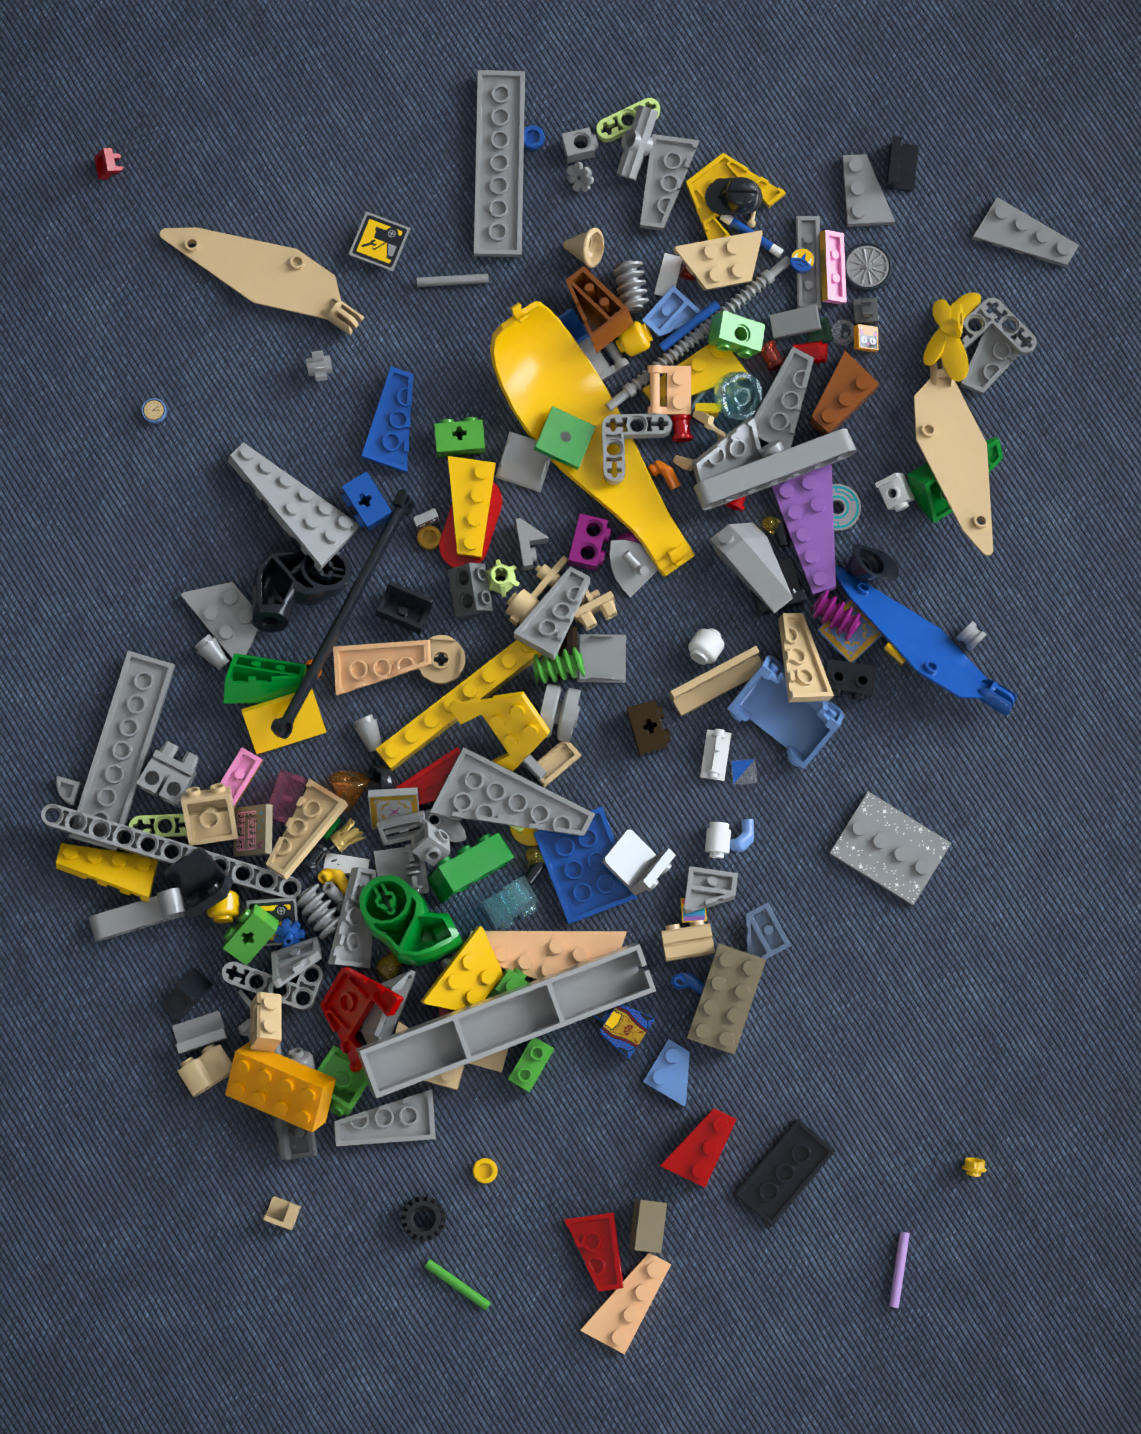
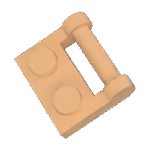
M649 365L650 406L648 407V414L691 415V366ZM660 374H666V407L660 406Z

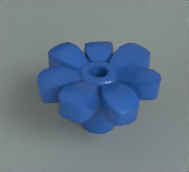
M283 919L282 926L278 925L274 940L276 943L283 942V948L292 944L300 943V938L305 937V930L300 929L301 924L294 921L291 925L289 919Z

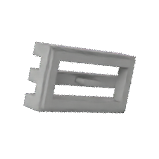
M423 810L377 821L376 826L383 845L386 846L411 840V836L419 829L408 830L422 827L428 820L425 818ZM399 832V834L386 837V835Z

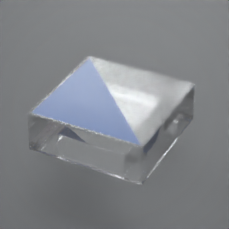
M756 759L731 760L732 786L757 784Z

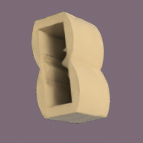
M214 1043L210 1044L201 1051L203 1055L194 1060L193 1057H190L180 1064L181 1069L178 1070V1073L193 1097L202 1094L230 1076L232 1062L220 1044L217 1046Z

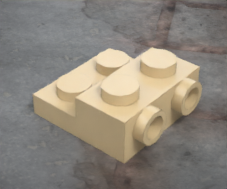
M223 783L211 785L208 790L200 791L199 787H191L185 790L186 793H181L182 810L190 846L238 839L230 786L225 787Z

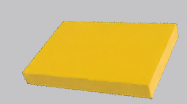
M312 688L294 720L292 733L286 739L277 737L271 731V724L274 719L283 717L295 693L241 709L256 755L326 733Z

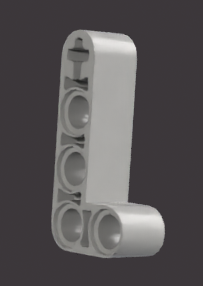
M172 888L157 893V896L149 899V903L139 901L90 916L89 922L95 942L185 916L186 905L182 891L179 888Z
M229 962L224 965L222 977L230 985L255 994L258 992L274 993L275 985L271 974L238 962ZM313 964L300 973L296 984L290 981L284 984L287 987V992L281 997V1003L303 1011L311 1009L316 1002L324 980L322 969L318 965ZM237 967V971L246 976L245 985H242L244 980L239 977H234L231 980L228 971L234 970ZM310 969H316L319 972V977L315 982H308L306 980V973ZM257 975L262 976L264 980L262 987L258 989L252 988L251 979ZM302 992H307L310 995L309 1003L304 1006L297 1003L298 995Z

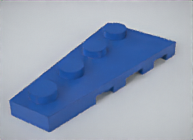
M392 366L390 367L360 458L407 473L414 374Z

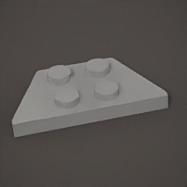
M233 582L187 591L181 594L183 599L231 658H233L234 653L247 655L259 630L252 624V605Z

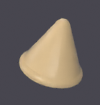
M591 228L580 235L566 240L563 243V247L587 267L594 268L599 264L603 255V234L598 228Z

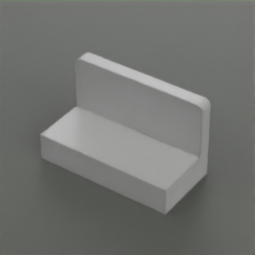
M219 1011L172 1027L177 1041L176 1047L181 1055L228 1039Z

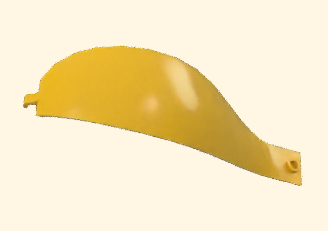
M535 301L522 309V305L519 302L510 307L512 316L498 326L492 334L490 345L492 365L499 386L510 408L526 433L534 440H538L552 406L596 426L578 470L554 459H551V461L622 522L643 545L661 575L667 576L694 557L695 553L668 512L633 439H624V480L617 485H612L604 479L602 423L608 415L620 414L617 407L610 411L605 406L612 399L609 391L576 340L548 307L541 302ZM623 421V426L621 427H623V432H627L626 423ZM611 422L609 428L614 432L617 426H615V422ZM611 444L607 447V452L610 455H617L621 451L620 447L616 444ZM612 462V470L608 472L612 474V477H617V474L621 473L616 470V462Z

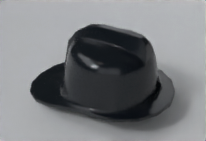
M744 177L716 180L710 184L705 194L707 206L718 215L752 214L758 210L763 198L757 183Z
M861 544L854 545L853 555L850 557L845 568L847 573L864 583L871 582L877 578L894 580L899 575V568L896 562L888 554Z

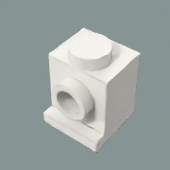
M894 473L875 483L888 510L902 511L909 507V502L915 500L904 473ZM893 489L897 492L895 497H893L891 492Z

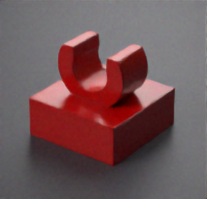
M103 148L94 156L98 179H108L112 174H118L124 169L123 166L115 165V161H118L121 155L118 153L113 154L112 148Z

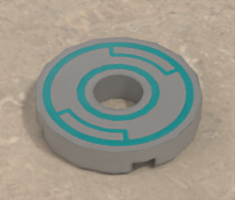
M832 484L833 503L839 502L844 508L840 514L833 513L834 532L848 530L858 521L861 513V501L857 493L850 487L843 484Z

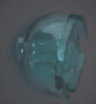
M742 371L728 372L715 384L713 400L719 411L726 417L735 420H745L757 411L754 409L757 403H761L762 388L759 380L749 373Z

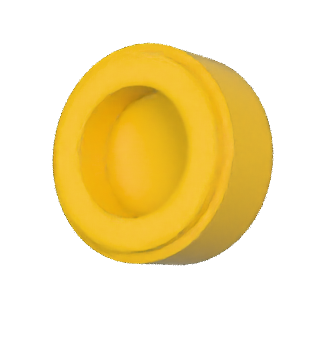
M482 1158L473 1166V1175L481 1183H490L497 1176V1166L491 1159Z

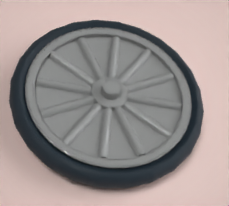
M860 243L850 248L845 254V278L852 287L861 291H874L883 287L888 282L892 273V261L886 250L874 243Z

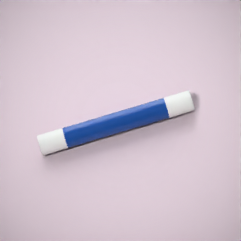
M721 215L719 219L741 234L755 232L731 215ZM762 236L760 246L780 258L784 250Z

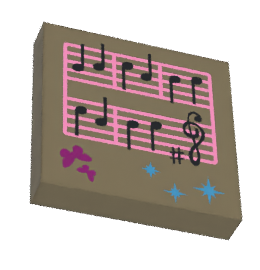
M261 804L234 808L238 839H234L233 857L272 854L273 805Z

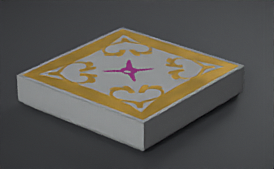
M418 788L368 790L371 829H377V821L419 812Z

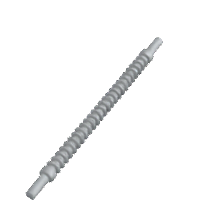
M785 256L771 269H765L760 274L761 277H756L755 282L751 281L750 286L746 285L745 290L741 289L740 294L736 293L735 298H730V303L725 302V307L720 306V311L714 312L715 315L722 311L735 314V309L740 310V305L745 306V301L750 302L751 296L756 297V292L761 293V288L766 289V284L770 285L775 281V277L790 265V258ZM713 315L709 316V320L705 319L704 324L700 323L699 328L695 327L694 332H689L688 337L684 336L683 341L679 340L678 345L674 344L673 349H668L667 354L663 353V358L658 357V362L653 361L652 365H673V360L678 361V356L683 357L684 351L689 352V347L694 348V343L699 344V339L703 340L704 335H709ZM642 370V375L637 374V379L632 378V383L627 382L622 387L623 390L608 401L605 406L610 411H613L627 398H633L637 394V390L641 391L642 386H647V382H650L648 370Z

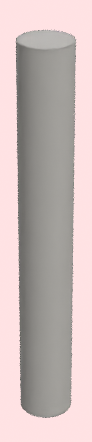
M488 274L417 278V287L489 283Z

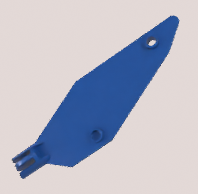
M835 567L836 578L848 598L917 673L958 698L979 699L1002 715L1010 713L1017 695L994 680L987 679L939 627L878 591L868 583L861 582L843 568Z

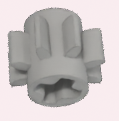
M323 350L311 352L312 358L306 359L309 376H315L316 381L328 380L327 374L333 373L330 355L324 356Z

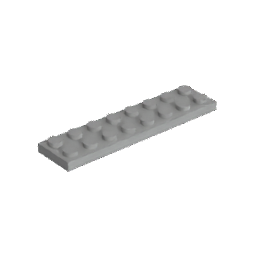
M478 70L474 256L522 257L525 71Z
M127 651L77 811L126 825L138 787L136 782L144 768L175 664ZM75 817L72 829H80L84 823L83 819ZM102 824L97 825L94 829V835L97 837H103L107 833V827ZM121 832L118 835L117 840L119 843L121 841L123 832ZM69 834V838L112 851L118 850V848Z

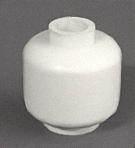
M713 628L698 630L688 645L690 657L701 665L715 662L724 649V641L721 638V634Z

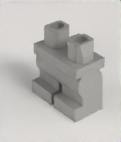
M166 741L160 751L155 750L153 757L139 777L136 785L138 788L155 797L159 796L161 800L180 809L182 806L181 793H186L185 790L190 788L196 777L195 769L199 758L190 752H186L181 762L174 759L179 747Z

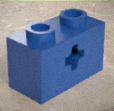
M367 471L342 486L344 494L341 497L348 508L351 506L357 513L354 515V518L361 528L365 526L369 532L387 521L391 516V509ZM361 500L369 501L370 506L366 508L364 504L362 505Z

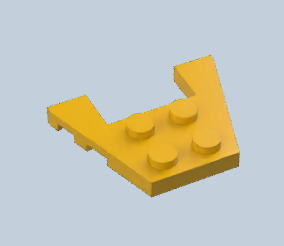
M724 153L686 181L687 189L707 240L730 236L716 219L720 215L712 212L706 204V190L714 181L737 177L751 179L760 187L763 196L762 202L768 209L785 196V191L779 187L776 188L768 183V180L749 171V168Z
M524 692L495 695L493 698L488 699L473 698L467 702L453 701L449 705V709L460 725L479 715L484 717L508 752L492 760V762L512 772L550 732V729Z

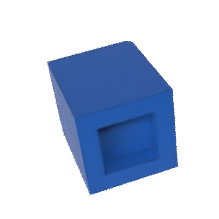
M572 308L558 317L578 344L589 337L584 325L580 323Z

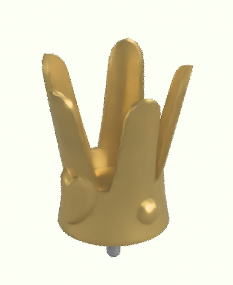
M350 818L340 830L330 836L334 843L329 848L330 850L336 846L342 852L349 845L366 838L361 837L364 833L359 831L358 828L350 830L355 824L354 820Z

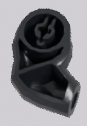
M301 547L289 552L269 554L255 573L252 596L253 626L263 632H280L287 628L292 612L297 604L311 606L338 595L345 589L351 577V565L348 558L338 551L318 571L314 566L315 562L309 555H305L301 551Z

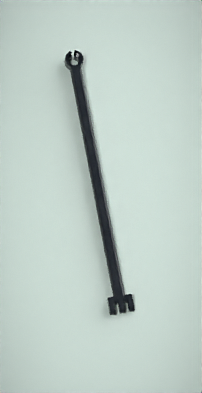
M401 489L396 494L392 502L395 508L283 717L276 718L272 722L271 731L277 737L286 739L292 733L293 723L403 516H409L413 510L415 503L406 490Z

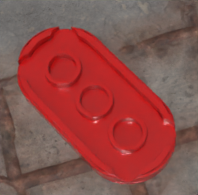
M494 482L482 559L457 555L453 504L451 505L439 543L441 556L449 567L455 568L466 563H482L484 561L502 509V494Z

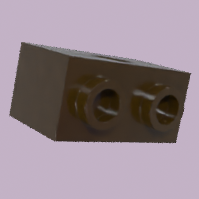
M652 700L627 707L626 713L639 757L668 750V743L671 742L668 728L663 729L661 720L665 719L662 706H657L656 701ZM648 722H650L651 726H655L651 734L648 730H644Z

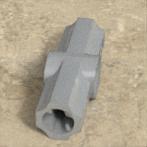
M638 106L631 129L627 130L622 137L621 145L624 151L616 172L617 175L636 181L643 158L653 148V139L650 136L658 111L645 106Z

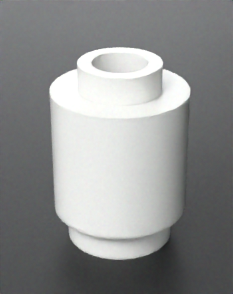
M709 823L705 842V852L709 853V857L722 859L724 854H729L731 830H729L728 823Z

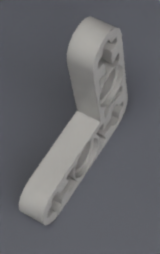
M997 298L986 299L964 319L962 334L965 332L966 336L962 339V344L965 349L990 326L1020 355H1029L1036 347L1037 341L1035 336ZM987 305H989L990 307H993L995 305L997 307L995 312L999 315V317L1002 313H1004L1005 316H1003L999 320V322L996 323L995 321L997 320L998 316L993 312L988 314ZM978 320L981 324V329L979 331L970 330L968 322ZM1005 321L1013 322L1015 330L1010 333L1005 332L1002 328V323ZM1019 330L1022 332L1019 337L1023 341L1030 340V348L1026 346L1022 348L1020 346L1022 341L1018 337L1015 340L1012 339Z
M660 413L616 414L605 417L602 423L603 476L607 483L617 485L624 480V439L664 438L668 436L672 429V421L669 416ZM623 421H627V432H623V427H621L623 426ZM634 421H640L644 428L639 432H635L630 428V424ZM647 421H651V431H647ZM658 421H663V424L667 425L664 426V430H659L657 426ZM611 422H615V426H617L614 432L609 428ZM611 444H616L620 447L621 451L617 455H610L607 452V447ZM612 462H616V470L621 472L617 474V477H612V474L608 473L612 470Z

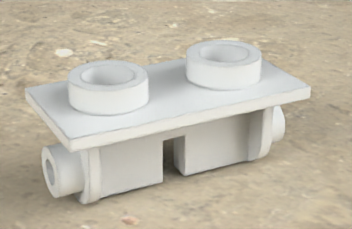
M707 729L701 778L725 780L731 733L725 732L722 729Z

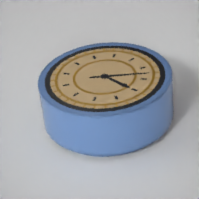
M152 398L143 404L142 414L147 422L157 424L165 419L167 409L161 400Z

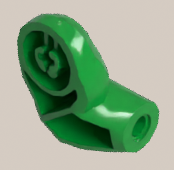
M392 875L379 876L369 881L362 889L359 902L365 925L373 937L385 944L400 963L417 966L428 964L453 953L464 944L448 913L429 912L425 899L400 877Z

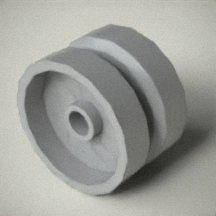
M547 683L540 713L541 718L550 729L546 738L552 735L554 724H557V740L570 743L573 728H576L580 710L578 704L581 690L568 688L563 702H560V686Z

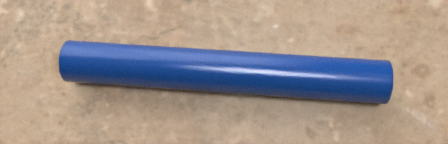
M714 300L658 345L661 350L665 352L720 308L719 304Z

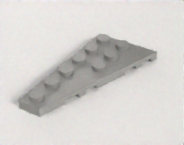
M244 442L230 455L228 459L230 465L244 482L250 483L256 490L255 495L259 500L263 499L269 506L268 511L287 534L299 542L301 551L313 559L315 562L314 566L318 571L358 531L360 526L357 522Z
M464 747L430 811V814L583 837L595 816V813Z

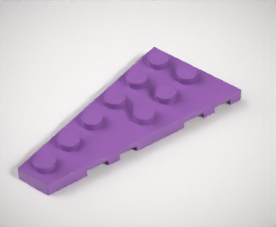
M832 464L771 486L813 597L822 594L826 590L836 589Z

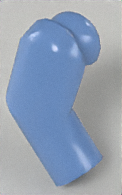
M753 819L741 820L742 833L736 839L730 840V849L732 851L743 852L753 843Z

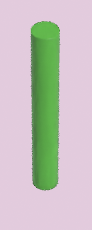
M431 1259L425 1265L427 1270L485 1311L491 1304L490 1301Z

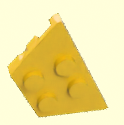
M477 926L420 1002L446 1009L459 1010L486 999L503 976V972L481 926Z

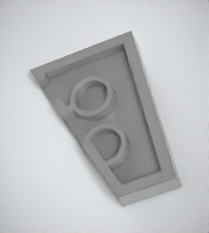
M749 416L692 462L697 484L762 459L758 452L761 449L754 417Z

